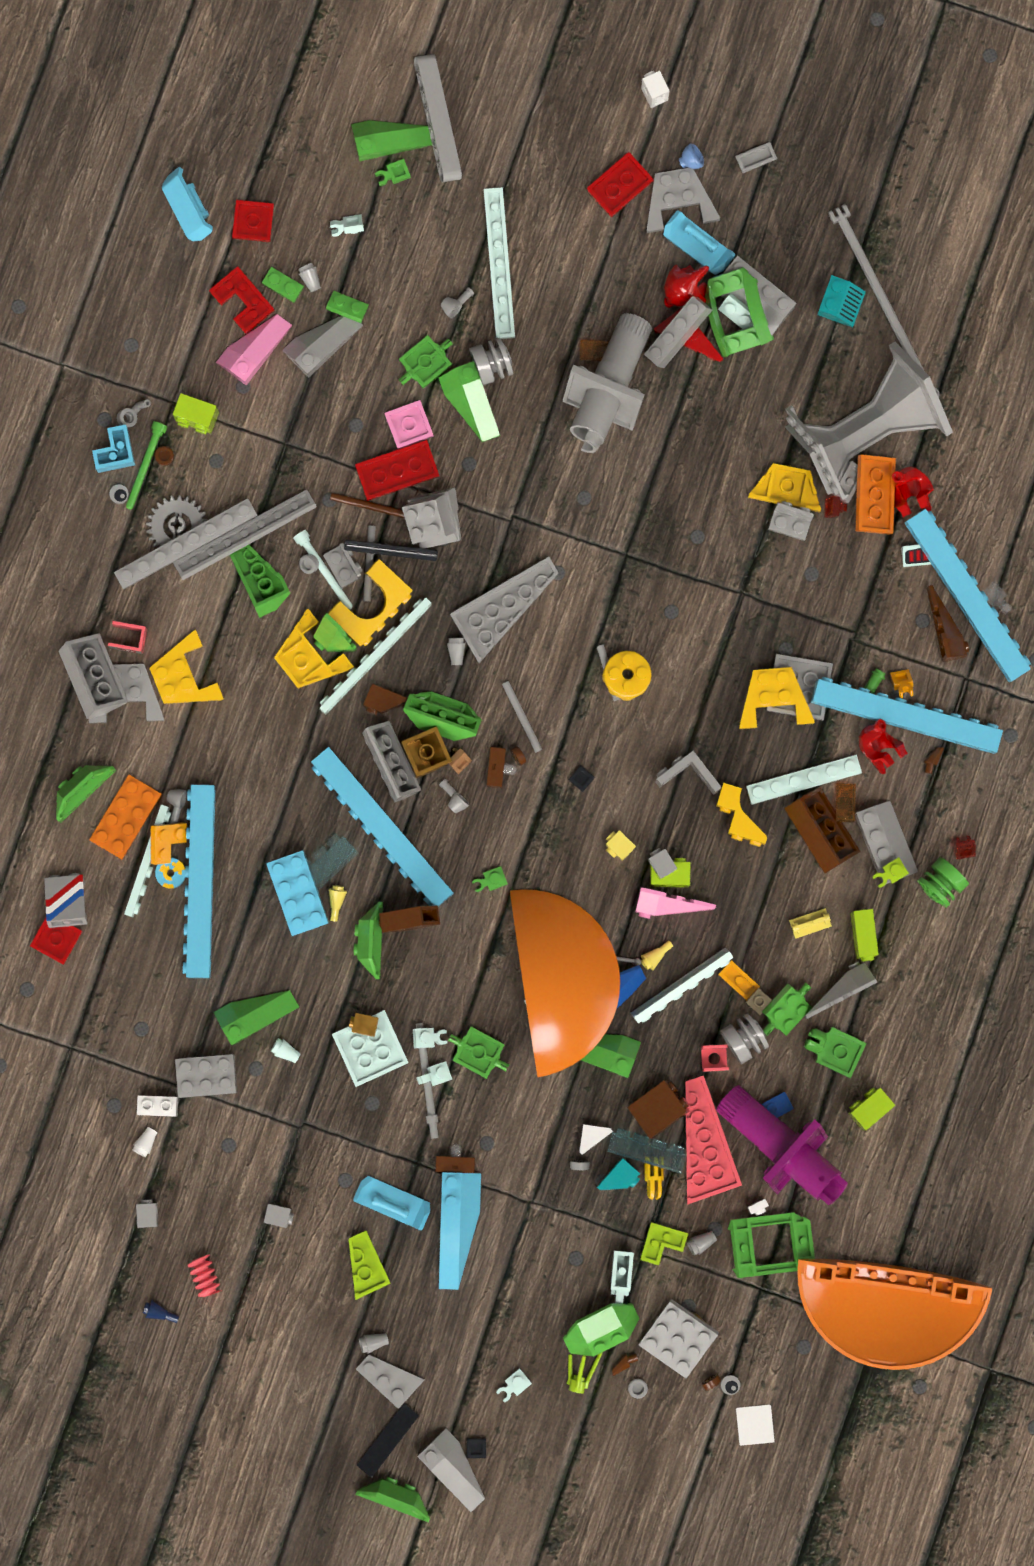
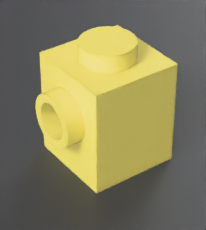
M620 830L617 833L613 831L606 838L608 841L606 843L608 847L606 851L613 858L617 856L621 861L636 847Z

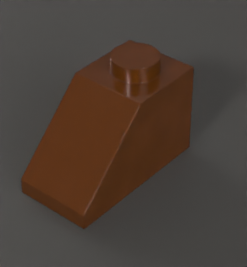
M372 684L363 706L371 714L377 715V712L383 714L406 704L408 698Z

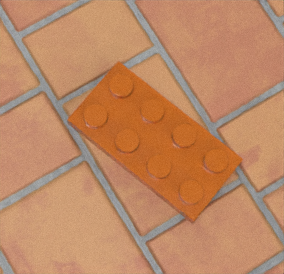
M858 455L855 531L893 534L895 482L892 479V474L895 472L896 458Z
M128 775L89 841L123 860L162 794Z

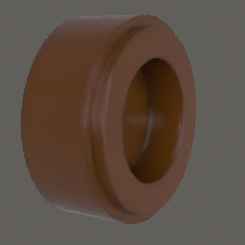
M167 446L159 447L155 452V460L161 466H168L174 460V453Z
M516 746L510 750L519 766L526 763V758L519 747Z
M714 1374L701 1385L705 1391L711 1390L720 1384L721 1378L718 1374Z

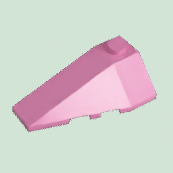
M276 314L227 347L216 363L247 385L292 325Z
M641 887L635 912L639 913V917L650 919V916L714 910L716 905L693 899L686 900V898L677 895L668 896L665 892Z

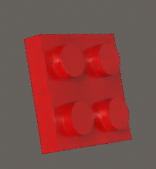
M236 200L232 238L270 242L274 203Z
M45 918L30 947L64 965L83 931L74 926L49 928Z

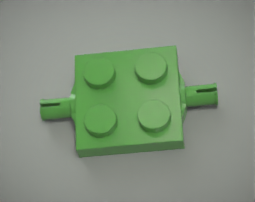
M427 335L399 358L407 372L398 379L401 384L404 385L412 378L423 389L452 366L444 352L453 345L452 342L447 338V340L439 345Z
M806 982L798 991L787 984L762 1011L769 1022L763 1029L766 1036L774 1028L779 1029L787 1036L812 1008L804 997L811 989Z
M470 1027L467 1035L462 1039L451 1034L450 1037L455 1040L451 1038L448 1040L458 1046L453 1061L486 1079L495 1066L506 1072L507 1068L502 1065L506 1067L510 1065L500 1060V1053L505 1044L473 1027Z

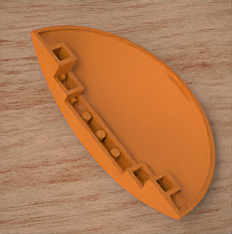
M523 889L511 890V904L537 1077L557 1073L574 1065L591 1052L601 1041L614 1018L620 995L619 966L615 951L607 934L599 923L583 908L568 899L549 892Z
M798 1259L797 1272L800 1297L804 1309L817 1332L834 1349L846 1357L880 1369L899 1370L921 1367L940 1360L955 1351L972 1335L980 1324L992 1293L991 1287L913 1268L851 1260Z

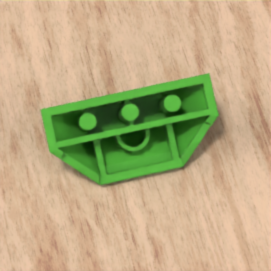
M432 691L409 694L403 709L418 729L427 731L437 727L441 737L453 741L476 736L482 721L468 704Z
M85 765L83 768L81 766L72 773L74 776L69 781L66 779L58 786L60 790L57 791L56 819L62 823L117 770L113 766Z
M378 902L359 920V925L355 924V936H358V944H354V955H357V959L376 980H380L382 930L379 926V914L383 913V902Z
M632 1303L609 1304L577 1320L569 1329L567 1335L563 1337V1340L571 1354L594 1357L628 1340L640 1318Z
M387 1476V1479L381 1478L357 1489L355 1494L357 1496L429 1523V1513L415 1486L405 1483V1486L397 1484L398 1480Z

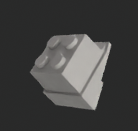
M455 488L415 496L407 500L408 504L402 507L412 544L419 543L420 548H429L461 540Z

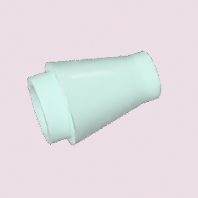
M279 1038L271 1049L274 1056L296 1063L301 1054L284 1039L281 1040Z

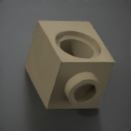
M758 988L745 1004L760 1016L772 1000Z

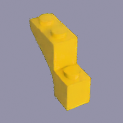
M723 783L716 807H720L719 811L730 814L731 811L734 812L728 834L732 835L731 838L734 840H749V844L760 847L761 844L765 845L767 836L743 812L740 806L742 788Z

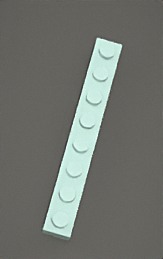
M503 187L484 189L495 332L496 338L509 339L515 338Z
M427 598L423 601L419 599L413 606L414 610L410 614L406 613L399 620L401 624L397 628L393 626L386 634L388 637L383 642L380 640L373 647L375 651L370 656L366 654L360 661L361 665L357 669L353 668L346 675L348 679L344 683L340 681L333 689L335 692L330 697L327 695L320 702L322 705L320 710L325 715L432 605Z

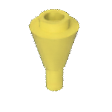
M333 885L332 888L328 889L330 906L332 908L330 921L337 922L339 909L343 904L347 891L344 890L343 886Z
M667 941L660 948L641 955V964L647 970H654L664 954L673 947L672 943Z

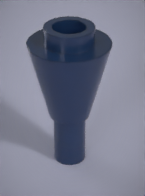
M153 1300L150 1303L146 1302L142 1312L145 1314V1318L166 1319L177 1323L179 1318L178 1315L168 1312Z

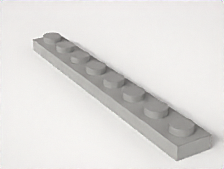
M306 489L173 562L182 580H185L317 506Z
M247 498L115 571L114 574L124 590L253 519L257 514Z

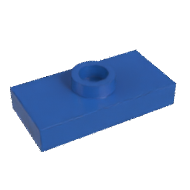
M785 1092L762 1103L777 1118L794 1109Z

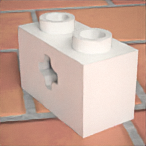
M651 71L645 74V78L642 79L641 89L650 108L668 101L669 89L661 72L655 73Z
M138 1096L137 1115L177 1117L178 1097Z

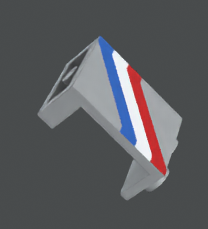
M72 873L68 876L52 875L49 878H44L46 921L48 927L86 925L85 880L83 875Z

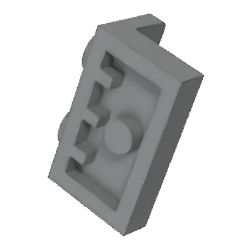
M342 542L339 544L340 546L323 555L341 589L361 579L360 573L363 572L359 563L353 562L351 558L353 556L352 551L344 550Z

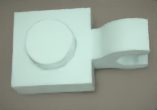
M362 215L343 217L341 221H330V227L337 228L331 230L334 237L339 236L343 231H345V234H355L364 231Z
M446 1061L428 1067V1074L416 1077L419 1085L431 1081L432 1086L452 1080Z

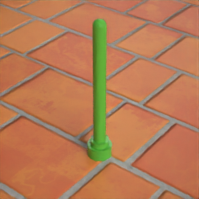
M153 421L151 426V433L153 434L126 504L129 510L133 509L158 440L160 436L162 437L166 433L168 426Z

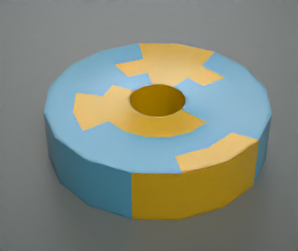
M171 858V863L157 865L155 877L163 887L168 889L177 888L186 878L185 867L179 860ZM169 870L174 871V875L172 877H169L167 875V872Z

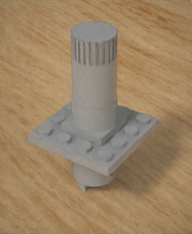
M624 313L620 316L595 373L588 371L583 366L573 365L562 402L579 408L570 431L576 438L584 442L581 451L587 453L596 452L600 445L604 443L612 422L633 431L645 394L641 393L638 389L628 388L652 331L650 323L640 316Z

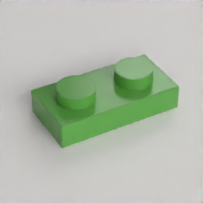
M273 267L270 268L262 281V285L293 303L296 302L304 289L303 285Z
M333 291L326 310L362 323L369 304Z

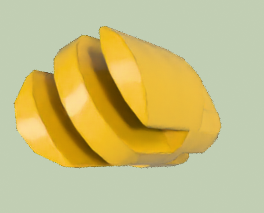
M644 1157L647 1196L651 1200L654 1197L658 1200L662 1194V1181H664L663 1158L657 1160V1158L652 1157L650 1160L648 1157Z

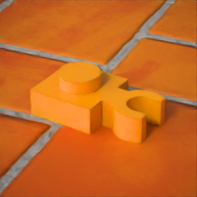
M909 669L891 672L890 679L894 690L899 691V697L903 698V693L905 692L913 696V680Z

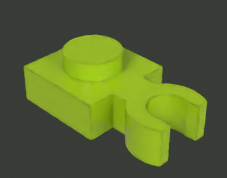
M898 857L882 867L884 873H877L872 878L881 877L882 883L878 885V888H882L886 885L887 880H890L893 884L909 873Z

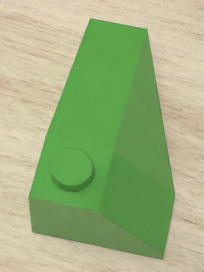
M474 361L456 367L438 378L445 397L482 442L500 436Z
M326 613L313 636L316 640L314 644L321 651L325 649L327 652H355L357 650L356 645L353 642L351 643L352 640L346 635L343 628Z
M605 1034L595 1048L582 1058L581 1061L628 1078L641 1042L624 1035Z

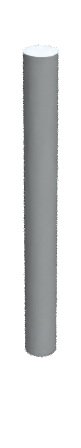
M368 526L367 542H375L376 526ZM366 553L365 572L373 565L374 554ZM365 574L363 602H371L372 580Z
M509 681L503 683L502 686L535 753L541 751L542 748Z

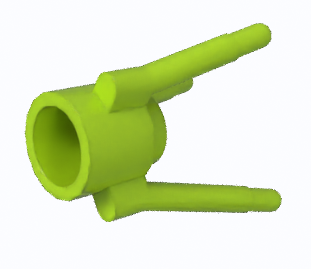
M603 1353L597 1355L586 1380L585 1377H582L586 1356H582L578 1375H574L572 1378V1354L568 1355L567 1384L570 1385L569 1391L583 1394L584 1389H588L591 1377Z

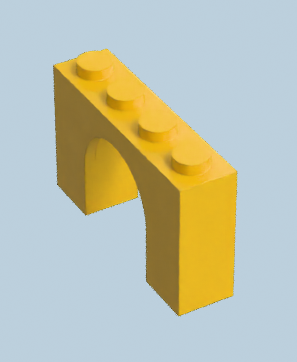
M377 559L365 574L383 592L384 606L381 612L374 618L362 619L352 613L341 601H338L328 612L343 628L346 635L359 647L362 645L366 646L373 639L371 635L375 631L379 632L386 625L384 621L388 617L392 618L399 611L397 607L401 603L405 604L412 597L410 593L413 590L380 559Z

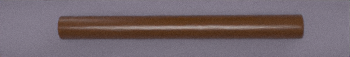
M331 493L330 500L404 518L403 510Z

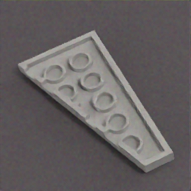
M550 557L450 614L478 663L486 657L559 574Z

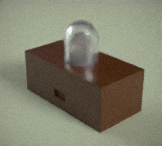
M490 747L487 787L502 788L503 774L514 775L517 772L515 764L505 763V748Z
M457 1143L452 1144L450 1147V1157L436 1156L435 1172L474 1173L475 1158L461 1157V1145Z

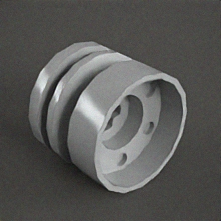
M500 337L495 339L496 348H494L491 340L488 341V351H485L481 344L469 348L472 361L475 363L483 386L494 382L495 372L503 379V369L506 370L508 376L513 375L510 354Z
M748 1013L743 1015L747 1024H744L740 1018L737 1019L739 1029L736 1030L733 1025L729 1024L720 1030L722 1037L741 1065L752 1058L749 1049L753 1048L759 1054L761 1053L758 1046L759 1043L764 1049L769 1047L762 1028Z

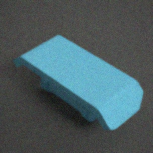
M178 167L167 176L162 184V190L186 237L191 241H202L213 230V226L204 220L209 216V213L205 210L194 184L186 185L182 177L183 169Z
M679 210L674 213L665 225L663 235L700 265L709 266V272L714 275L724 271L735 257L733 251L715 240Z
M367 1176L360 1182L353 1199L356 1203L418 1230L424 1228L430 1214V1202L370 1176Z

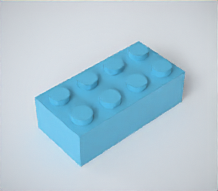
M304 850L266 863L292 936L329 923Z

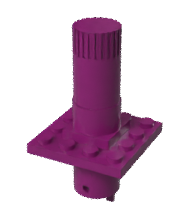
M740 1085L735 1086L729 1091L716 1109L717 1112L774 1163V1166L770 1165L765 1170L763 1179L777 1195L791 1179L797 1182L817 1201L822 1199L828 1205L834 1203L844 1192L848 1183L841 1177L842 1172L816 1151L828 1136L821 1124L815 1119L813 1122L809 1121L802 1130L804 1132L802 1134L795 1133Z

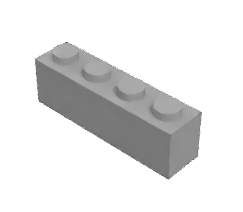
M692 296L644 355L657 367L665 368L711 313L712 309L700 298Z

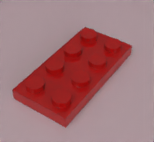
M427 440L355 464L367 501L439 477Z

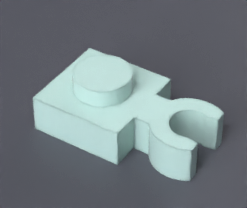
M433 1028L413 1029L414 1048L435 1047L434 1042L438 1045L447 1044V1041L440 1040V1034H445L447 1031L439 1030L434 1033Z
M519 1368L505 1380L508 1386L500 1387L496 1393L499 1394L501 1391H505L507 1397L503 1401L506 1402L510 1399L512 1392L518 1396L532 1383Z

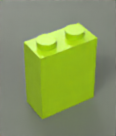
M873 909L853 911L850 915L856 959L861 958V962L873 961L874 957L879 955Z

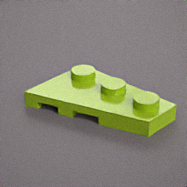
M367 1231L349 1238L355 1300L391 1284Z

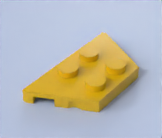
M773 463L748 495V498L776 504L785 501L793 504L792 507H805L815 512L821 511L812 474L809 470Z

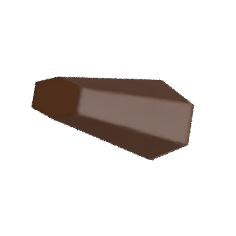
M936 747L923 761V763H926L925 773L932 774L933 767L938 764L944 748Z
M624 1353L612 1367V1375L615 1376L629 1368L630 1363L638 1361L637 1354L627 1356Z

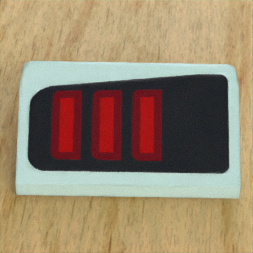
M920 545L903 546L901 548L903 567L931 565Z

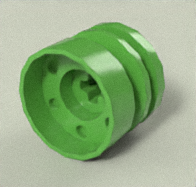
M939 857L931 866L936 874L932 875L926 871L924 875L929 881L920 877L917 882L933 901L947 908L950 903L945 897L954 901L956 898L951 890L953 889L961 893L969 885V882L953 865L944 858Z

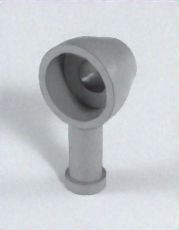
M467 287L466 291L457 300L450 297L443 300L441 307L449 318L455 317L461 310L462 305L470 296L474 295L472 289Z
M444 779L439 784L451 796L448 806L454 813H458L469 806L467 800L456 792L447 779Z
M175 789L168 792L167 802L174 806L171 820H169L170 824L179 823L180 812L187 798L186 790Z

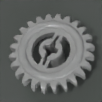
M171 495L170 502L163 498V505L159 502L156 503L159 508L158 510L151 508L154 515H148V518L152 522H147L146 525L152 528L146 532L153 534L149 538L150 541L156 540L153 547L159 545L161 547L175 539L176 534L179 537L186 531V523L182 518V514L189 517L191 529L208 521V519H202L206 512L199 513L202 506L195 507V500L189 503V497L187 496L182 501L181 495H178L175 501ZM175 513V516L168 522V527L173 534V539H171L164 532V522L169 515ZM179 520L182 526L178 527L176 532L173 525H176V522Z

